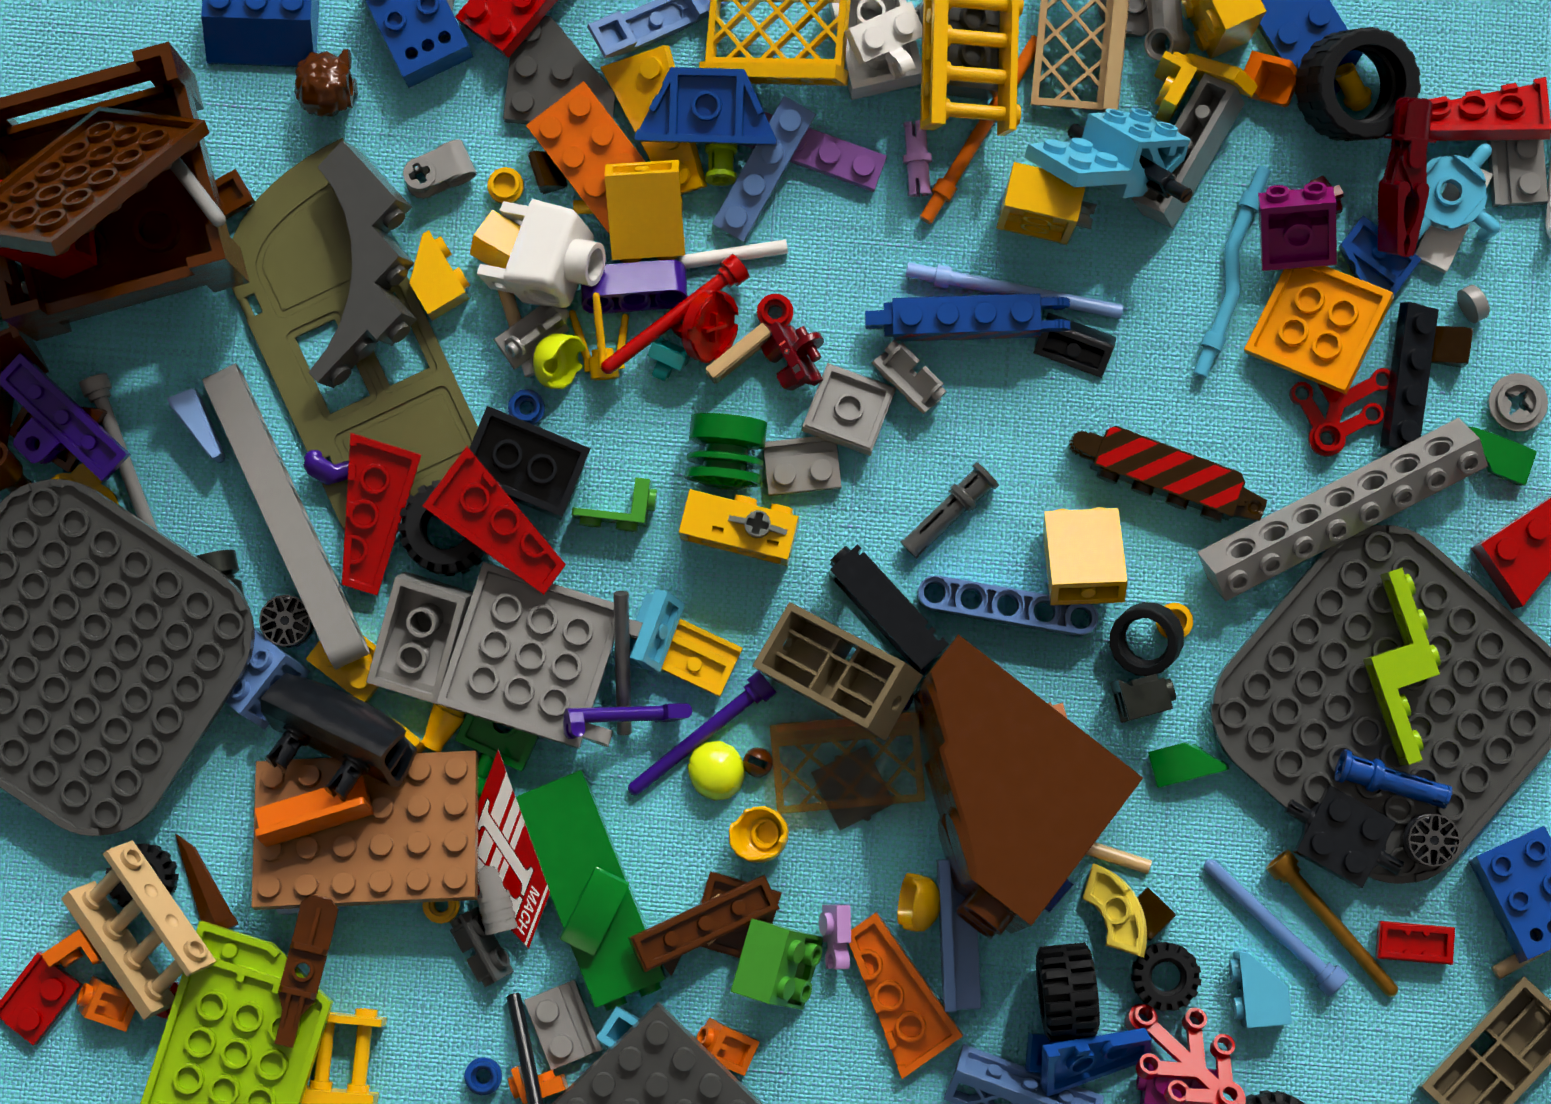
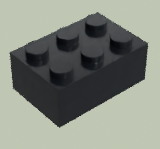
M487 406L469 449L513 501L561 520L591 448Z

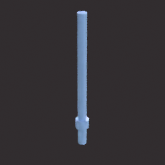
M908 262L905 276L934 282L933 286L947 289L951 285L996 295L1040 293L1041 297H1067L1070 299V307L1066 309L1121 319L1123 311L1122 304L952 271V267L939 264L935 268Z

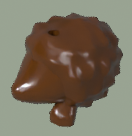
M343 49L339 56H335L328 51L321 53L310 52L306 59L298 62L294 93L301 108L309 114H315L320 117H333L339 111L347 110V107L353 108V97L358 95L357 80L352 79L350 72L351 53L349 49Z

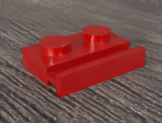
M42 952L36 953L0 1000V1018L32 1045L39 1043L83 985L59 965L49 967L41 955L43 954Z

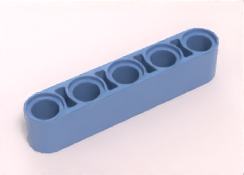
M938 575L925 578L917 591L919 604L926 610L1070 636H1084L1090 633L1098 623V613L1092 604L1050 605L1049 595ZM929 584L941 586L944 591L943 600L938 603L929 602L924 596V588ZM966 590L975 591L980 597L981 603L979 607L971 610L965 608L960 600L961 594ZM1011 597L1017 604L1016 613L1011 616L1002 615L997 608L999 598ZM1046 603L1052 608L1053 617L1051 621L1041 622L1036 619L1034 615L1036 604ZM1081 609L1088 614L1089 624L1086 628L1079 629L1072 624L1070 616L1073 610Z

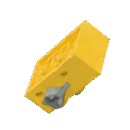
M1014 162L1005 188L996 228L1067 245L1075 226L1092 228L1093 219L1090 218V214H1094L1097 204L1082 201L1085 187H1073L1042 168Z
M689 489L679 535L681 540L788 566L799 525V516L793 515V509L784 505L772 503L771 508L768 509L757 506V500L751 497L736 494L734 500Z

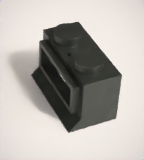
M1157 674L1127 683L1119 679L1110 683L1121 723L1173 709L1171 701L1176 700V693L1170 678L1158 679Z

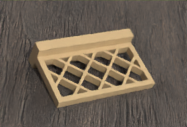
M1041 0L1030 104L1034 106L1104 112L1106 109L1119 110L1130 0H1107L1106 7L1100 0H1091L1078 12H1075L1066 0H1060L1072 17L1058 29H1055L1048 21L1047 11L1059 0H1051L1049 3V0ZM1096 3L1105 13V22L1092 33L1080 16ZM1076 20L1089 36L1072 49L1060 33ZM1047 25L1053 33L1045 39ZM1104 30L1103 42L1101 43L1096 36ZM1057 37L1069 53L1052 66L1043 56L1044 46ZM1093 40L1102 51L1101 59L1088 69L1076 53ZM1073 57L1085 73L1068 86L1056 70ZM1042 62H1044L1049 70L1041 76ZM1100 67L1098 81L1092 73ZM1053 73L1065 90L1054 99L1040 98V83ZM1089 76L1098 87L1097 102L1081 101L1072 89ZM1069 93L1074 100H1064L1062 98Z

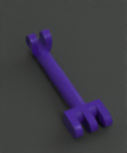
M676 703L662 706L566 708L563 721L564 735L568 739L583 736L585 733V723L675 722L689 718L692 715V707L687 703Z

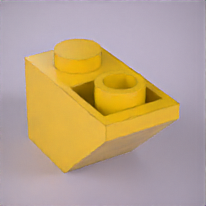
M428 230L422 234L409 284L433 321L469 300L470 298L464 289L468 288L470 284L460 267L452 270L446 260L452 254L442 237L434 239Z

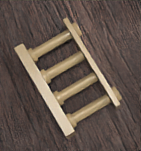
M131 840L110 848L103 853L112 869L98 884L96 881L72 889L61 900L143 1020H146L172 1007L175 996L169 987L183 972L188 977L214 965L217 961L135 842ZM121 881L133 899L118 914L106 896ZM142 911L154 929L138 944L127 926ZM163 942L175 960L159 975L148 959V956Z

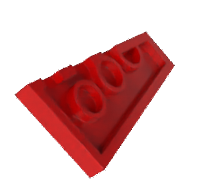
M468 446L465 447L423 504L425 509L543 595L566 565Z

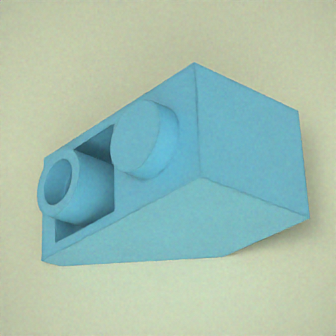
M1242 950L1234 951V959L1229 960V973L1231 982H1237L1238 997H1233L1235 1020H1241V1026L1245 1028L1292 1024L1288 986L1248 952Z

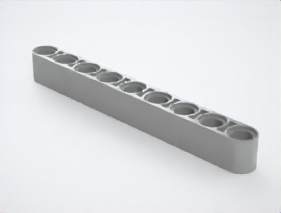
M235 363L203 378L202 381L332 666L337 670L370 654L357 621L239 366Z

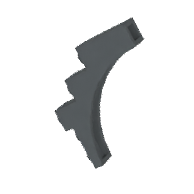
M343 140L318 166L319 170L333 187L345 213L351 238L352 253L349 296L340 324L327 349L309 371V374L318 383L332 388L342 384L349 378L351 369L361 359L368 357L375 350L378 341L393 346L394 343L403 340L408 335L410 326L417 320L390 290L406 278L408 270L414 264L408 255L388 235L390 230L402 224L405 214L412 206L358 148Z

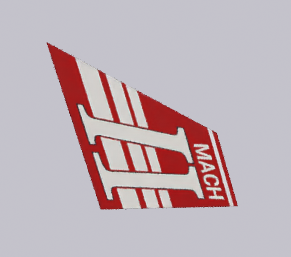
M498 749L478 802V869H481L484 865L494 866L495 869H498L504 891H510L515 920L518 924V927L511 929V931L529 948L548 900L550 890ZM478 886V896L481 897L480 890H479V886Z

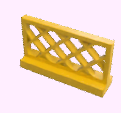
M710 0L705 61H700L699 68L745 69L751 84L848 86L849 71L844 69L847 37L844 31L848 29L851 0ZM721 2H734L740 11L725 24L720 18ZM760 2H768L774 11L759 25L750 12ZM775 2H783L779 7L775 4ZM794 2H801L808 12L793 25L784 12ZM808 2L817 3L812 7ZM828 3H839L838 17L827 25L818 13ZM747 17L756 29L740 42L731 30ZM780 17L789 30L774 43L765 30ZM814 17L824 30L812 42L808 43L799 31ZM728 35L737 47L727 57H716L717 44ZM762 35L771 47L760 58H754L747 48ZM796 36L805 48L795 58H787L780 49L792 37ZM830 36L836 43L835 58L821 59L815 49ZM741 53H743L746 57H738V56H739ZM775 54H777L780 58H772V57H773ZM811 54L814 59H806V57Z

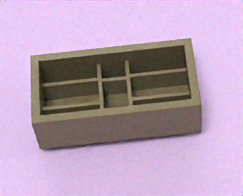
M791 602L788 603L753 664L754 668L772 680L886 741L923 676L904 661ZM851 648H855L856 651L850 661L845 660Z
M1525 976L1519 978L1417 1088L1434 1104H1514L1551 1064V1000ZM1484 1032L1493 1043L1480 1056L1470 1045Z

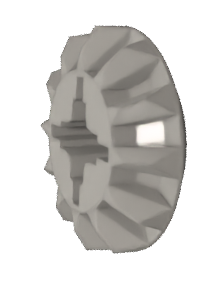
M1522 373L1509 374L1498 380L1492 386L1487 400L1490 416L1499 423L1501 428H1506L1513 432L1526 431L1537 426L1543 420L1548 408L1547 394L1541 383L1532 376ZM1525 391L1522 404L1527 410L1518 409L1509 414L1512 403L1508 400V396L1515 398Z

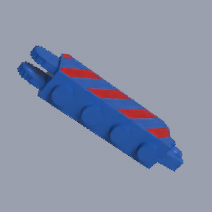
M1040 293L892 298V302L884 303V310L865 311V328L884 329L885 337H894L895 341L901 342L1034 338L1041 336V332L1071 330L1070 321L1065 319L1041 320V310H1063L1069 308L1070 299L1067 297H1041Z

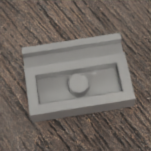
M1487 140V144L1492 148V154L1488 158L1489 172L1493 174L1490 180L1492 207L1546 204L1548 202L1543 140Z
M817 436L768 441L765 443V448L763 449L769 496L841 489L836 443Z
M575 979L524 1000L551 1070L602 1050L600 1041L596 1039L597 1033Z

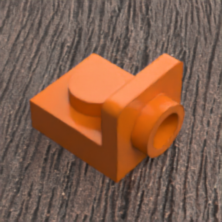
M78 929L41 954L49 967L61 964L63 968L72 965L83 957L82 949L93 965L104 962L82 929Z
M92 976L89 984H83L77 997L78 1011L84 1018L124 1032L127 1031L136 1008L122 988L105 983L100 978Z
M712 1018L707 1020L696 1036V1039L727 1069L745 1076L760 1043L755 1038L727 1027Z
M519 1065L511 1069L513 1076L508 1078V1083L514 1099L521 1098L522 1104H528ZM550 1070L538 1074L542 1098L564 1091L569 1087L564 1073L555 1076L554 1071Z

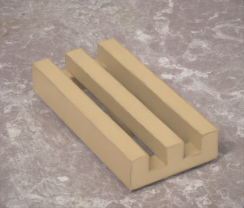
M762 322L705 368L708 377L714 384L720 382L761 349L760 345L770 338L771 332Z

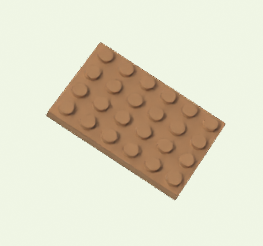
M477 751L416 753L400 787H391L367 774L361 775L367 783L374 815L269 847H265L256 838L254 832L251 907L254 910L300 908L301 901L312 894L331 898L336 906L478 900ZM332 757L292 759L287 766V770L282 772L278 765L274 768L267 761H256L254 809L324 788L341 767L342 762ZM254 810V830H255V829H257V828H259V827H258V822H257V818H256V814H255V810Z

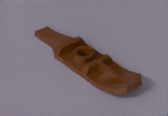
M312 894L301 901L278 990L283 1011L274 1044L294 1048L302 1015L316 1002L339 911L331 898ZM302 963L310 967V973L305 978H299L296 975V968Z

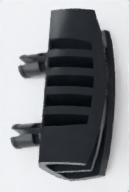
M286 673L260 698L262 714L272 729L283 733L280 740L265 757V760L274 768L278 765L282 772H285L299 748L307 745L342 762L341 767L324 787L333 797L338 794L342 801L347 799L348 794L361 775L367 774L391 787H400L412 765L417 748L405 737L406 730L380 710L343 691L304 677Z

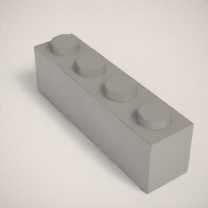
M1204 73L1175 124L1178 128L1177 132L1191 140L1185 160L1172 172V175L1177 182L1191 188L1193 193L1245 104L1236 86ZM1150 188L1142 197L1132 198L1142 215L1172 229L1188 203H1182L1173 196L1167 199Z

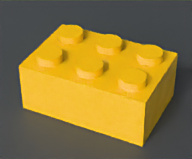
M1181 0L1182 15L1185 19L1190 18L1196 29L1193 32L1195 42L1202 52L1206 50L1210 59L1249 42L1267 12L1261 0Z

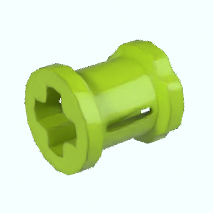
M706 144L705 152L709 157L705 182L714 186L734 184L737 179V173L734 172V155L738 152L737 144Z

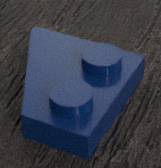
M1365 216L1358 220L1339 245V249L1355 278L1391 291L1394 295L1422 260L1416 254L1402 257L1378 251V226Z

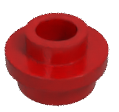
M781 294L765 296L757 307L758 320L760 323L763 322L767 328L776 321L780 322L782 327L788 326L793 318V306L790 300ZM772 307H779L782 310V315L777 319H773L768 315V311Z

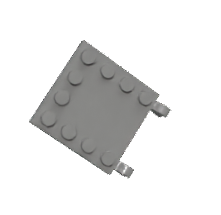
M483 562L436 702L437 705L580 749L583 739L609 747L613 734L612 730L585 723V733L583 736L568 739L564 735L563 721L566 708H593L615 642L614 602L553 583L543 595L512 571ZM629 619V636L631 639L637 640L642 622Z

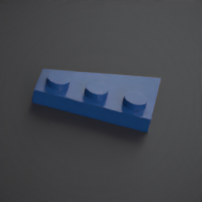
M1146 1028L1042 1045L1041 1086L1046 1096L1049 1097L1134 1066L1144 1054L1151 1052L1152 1039Z

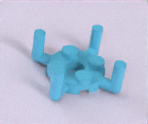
M1481 144L1469 158L1457 155L1440 156L1427 163V184L1430 189L1418 240L1431 225L1445 231H1453L1474 221L1481 227L1477 231V238L1482 242H1487L1499 232L1500 224L1483 210L1487 202L1486 179L1480 167L1492 154V148L1489 144ZM1452 183L1458 188L1459 197L1456 201H1447L1442 197L1440 192L1442 184Z

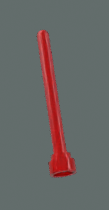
M731 254L720 263L721 267L717 270L718 274L604 360L601 364V370L605 374L613 373L684 319L689 305L700 293L705 290L720 291L726 286L730 288L733 285L739 286L750 278L746 267L734 254Z

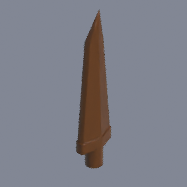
M175 833L200 920L227 929L237 926L238 921L236 917L232 914L196 847Z

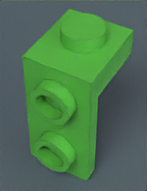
M635 477L631 514L572 507L571 515L575 519H580L579 525L600 528L601 522L616 523L615 529L637 532L638 526L647 527L648 511H655L657 489H651L652 483L650 479Z

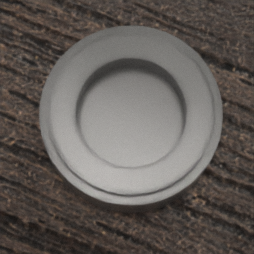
M1469 285L1457 292L1459 307L1470 322L1477 323L1489 316V303L1480 288L1475 285Z

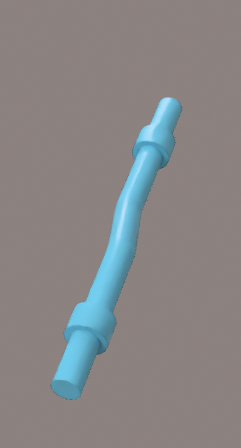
M1264 166L1257 167L1248 191H1243L1238 206L1241 207L1224 247L1225 296L1211 330L1205 332L1201 342L1203 349L1193 372L1195 375L1207 378L1217 352L1221 353L1226 341L1224 334L1240 297L1239 249L1254 213L1259 212L1258 193H1263L1271 170Z

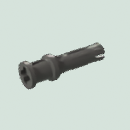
M978 462L972 465L973 470L958 485L953 484L948 491L950 495L904 540L900 541L916 559L963 512H970L976 509V502L991 488L996 489L999 486L997 481Z

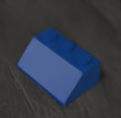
M202 0L201 19L207 63L297 67L298 62L306 59L310 52L317 53L319 0Z

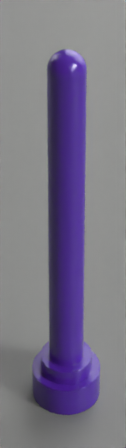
M759 670L747 679L749 683L744 686V692L628 785V792L633 796L642 793L753 702L757 704L762 700L767 702L777 692Z

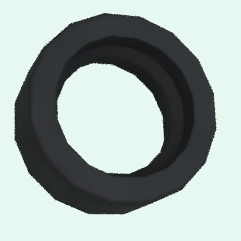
M1142 602L1131 606L1115 620L1110 631V649L1114 659L1123 669L1140 676H1150L1163 672L1179 657L1184 645V631L1179 619L1169 608L1158 603ZM1149 618L1157 622L1165 630L1168 646L1159 658L1145 660L1136 656L1129 648L1126 641V631L1133 621Z

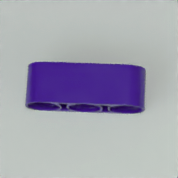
M677 260L606 264L603 275L595 286L581 284L582 308L586 312L594 314L592 296L594 293H599L602 314L672 309L688 297L686 267Z

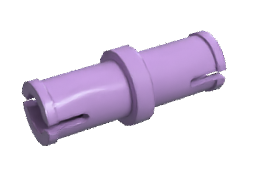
M920 120L915 121V124H912V121L903 123L906 142V155H903V164L907 165L908 196L920 197V194L928 196L932 194L929 176V163L932 162V154L928 153L926 130H920Z

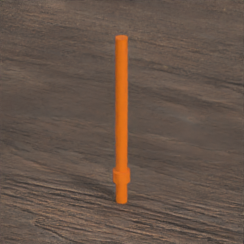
M1035 35L1031 36L1018 57L1017 86L1035 58L1037 36ZM998 96L994 97L989 105L998 106ZM978 121L945 176L939 178L932 188L931 192L933 195L919 216L921 220L931 225L944 203L951 201L957 191L955 187L995 121Z

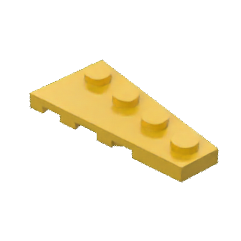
M662 45L600 67L635 133L637 129H640L650 110L649 107L653 99L658 95L663 85L662 82L670 67H675L670 46ZM641 142L650 161L679 160L681 195L707 187L696 143Z

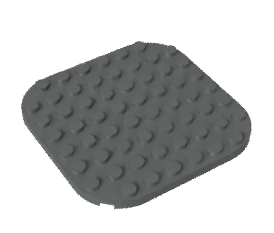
M50 479L27 484L13 491L0 502V788L65 830L80 835L101 836L118 833L137 825L147 818L162 801L245 673L253 653L255 629L251 610L245 597L228 577L97 490L70 480Z
M1374 525L1326 549L1227 662L1217 678L1212 693V726L1217 741L1227 757L1283 808L1289 807L1287 804L1293 799L1311 810L1319 803L1326 787L1331 785L1395 821L1396 824L1387 840L1385 852L1404 861V865L1400 867L1401 871L1397 876L1377 865L1368 877L1394 884L1420 882L1441 873L1459 857L1551 749V647L1425 537L1399 526ZM1402 567L1404 573L1410 574L1416 588V594L1412 595L1417 610L1422 609L1426 616L1428 630L1425 633L1429 644L1435 645L1441 659V665L1437 666L1440 675L1398 688L1399 694L1406 696L1411 708V715L1408 716L1412 731H1418L1424 746V751L1420 752L1423 760L1411 765L1399 764L1363 661L1365 658L1405 645L1380 576ZM1347 749L1352 751V755L1370 761H1373L1375 758L1380 759L1385 763L1386 767L1450 785L1452 786L1450 802L1445 809L1429 803L1381 789L1369 792L1365 790V786L1346 780L1343 783L1336 782L1335 770L1338 759L1343 750ZM1430 813L1446 816L1454 822L1459 830L1461 840L1459 851L1454 859L1443 866L1436 867L1425 866L1411 860L1403 849V838H1401L1403 829L1410 819L1420 814Z

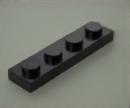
M1412 302L1400 303L1380 447L1396 450L1421 437L1439 309Z

